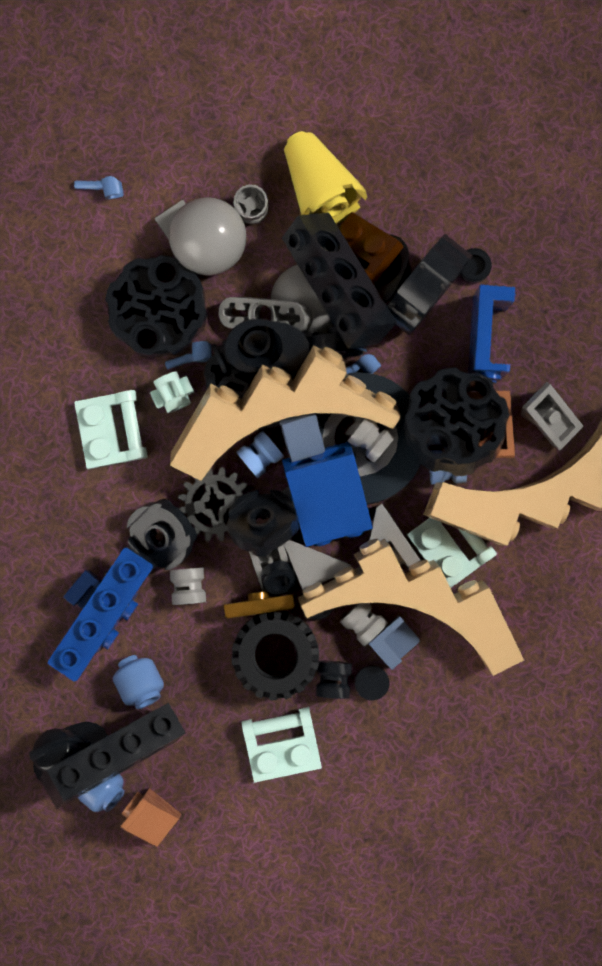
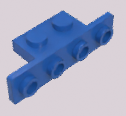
M124 548L48 660V664L72 681H77L94 655L102 647L108 650L119 635L115 628L120 620L123 618L128 621L139 604L134 601L138 595L137 591L153 569V565L129 548Z

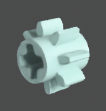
M177 371L154 381L156 390L150 392L156 408L159 409L164 406L167 413H172L191 403L188 395L194 393V390L187 376L180 379Z

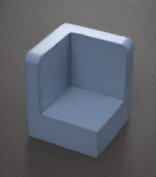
M315 413L279 420L285 445L292 462L325 452Z
M397 615L368 644L392 670L402 662L401 658L415 647L420 640L404 620Z

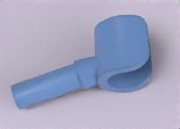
M112 176L97 181L75 180L74 183L75 189H103L105 199H115L124 196L122 183Z
M207 341L193 342L192 354H185L166 361L165 366L167 370L186 363L207 362L212 356L211 344Z
M366 354L357 360L356 363L346 367L347 374L356 373L361 369L363 373L373 374L381 367V364L374 355Z

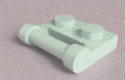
M135 390L74 402L87 469L148 458L146 447H142L134 405V402L137 401ZM120 404L129 450L123 452L119 450L111 406Z
M428 518L406 535L424 560L429 562L434 559L440 566L450 588L497 555L491 545L488 547L482 538L458 529L477 554L471 560H468L441 522Z
M309 707L299 709V713L253 722L252 719L241 721L254 783L322 768ZM299 726L303 727L304 735L257 745V735Z

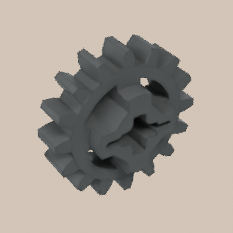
M222 467L218 475H214L210 468L201 481L194 478L196 482L193 485L184 482L183 485L189 491L187 495H178V499L185 501V506L179 508V510L183 514L187 513V519L190 524L195 526L194 529L197 535L201 531L205 532V541H210L213 534H217L219 541H224V532L228 531L224 517L232 504L243 496L242 491L247 487L246 483L239 485L235 483L238 477L236 473H233L229 478L225 477V468ZM218 482L226 483L236 494L225 495L219 491ZM205 484V494L200 501L193 502L196 491ZM212 488L217 498L225 502V506L219 507V521H217L214 511L206 508V503L211 502ZM204 513L211 518L213 528L203 525L195 515Z

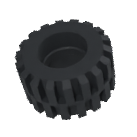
M274 611L254 616L241 628L232 647V666L234 665L237 679L241 680L245 689L251 690L255 693V696L260 698L266 697L270 698L269 700L291 698L292 695L302 692L306 685L311 683L318 669L319 648L316 637L311 628L301 618L289 614V612ZM272 634L287 637L296 649V661L293 667L282 675H270L263 672L255 659V650L258 643L264 637Z

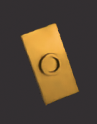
M264 591L247 594L248 601L224 604L225 617L234 618L293 609L295 605L293 594L269 597L268 592Z

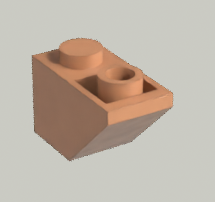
M149 788L144 795L138 791L121 813L126 817L121 827L125 831L158 846L179 820L181 813Z

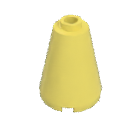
M300 131L289 137L284 152L301 215L330 213L335 223L338 224L344 221L351 212L356 213L360 208L358 201L361 197L364 200L367 198L366 191L359 181L313 133Z

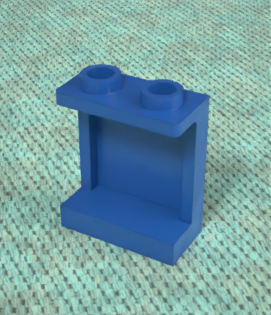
M480 285L473 294L468 373L479 372L493 381V384H496L497 380H501L510 372V365L490 362L493 310L506 311L515 301L516 287Z
M349 442L326 447L324 453L292 462L290 457L282 459L306 547L311 545L324 546L333 539L344 536L357 537L366 530L373 529L355 456Z

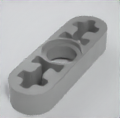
M229 297L223 300L219 307V318L223 325L228 328H234L250 318H260V309L264 305L271 310V321L287 323L297 327L301 332L308 331L313 323L311 308L302 302L251 297ZM232 309L248 310V316L237 317L232 315ZM294 312L296 315H300V322L283 320L282 314H292Z

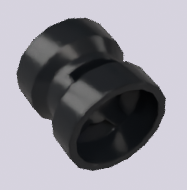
M319 660L317 671L320 674V682L316 685V696L349 699L350 687L347 681L348 677L352 674V663ZM326 680L341 681V682H329V681H326Z

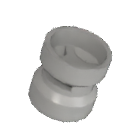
M249 184L237 190L233 204L243 222L248 225H255L263 221L268 214V199L263 189L257 185Z
M365 418L347 442L355 448L367 449L365 452L366 457L375 463L396 436L388 429L381 432L377 422Z
M204 567L170 570V581L174 583L175 589L172 593V605L207 602L206 591L202 589L201 582L205 578Z
M357 603L340 621L346 629L354 630L357 634V640L363 647L371 642L388 624L381 615L371 612L372 605L370 603Z

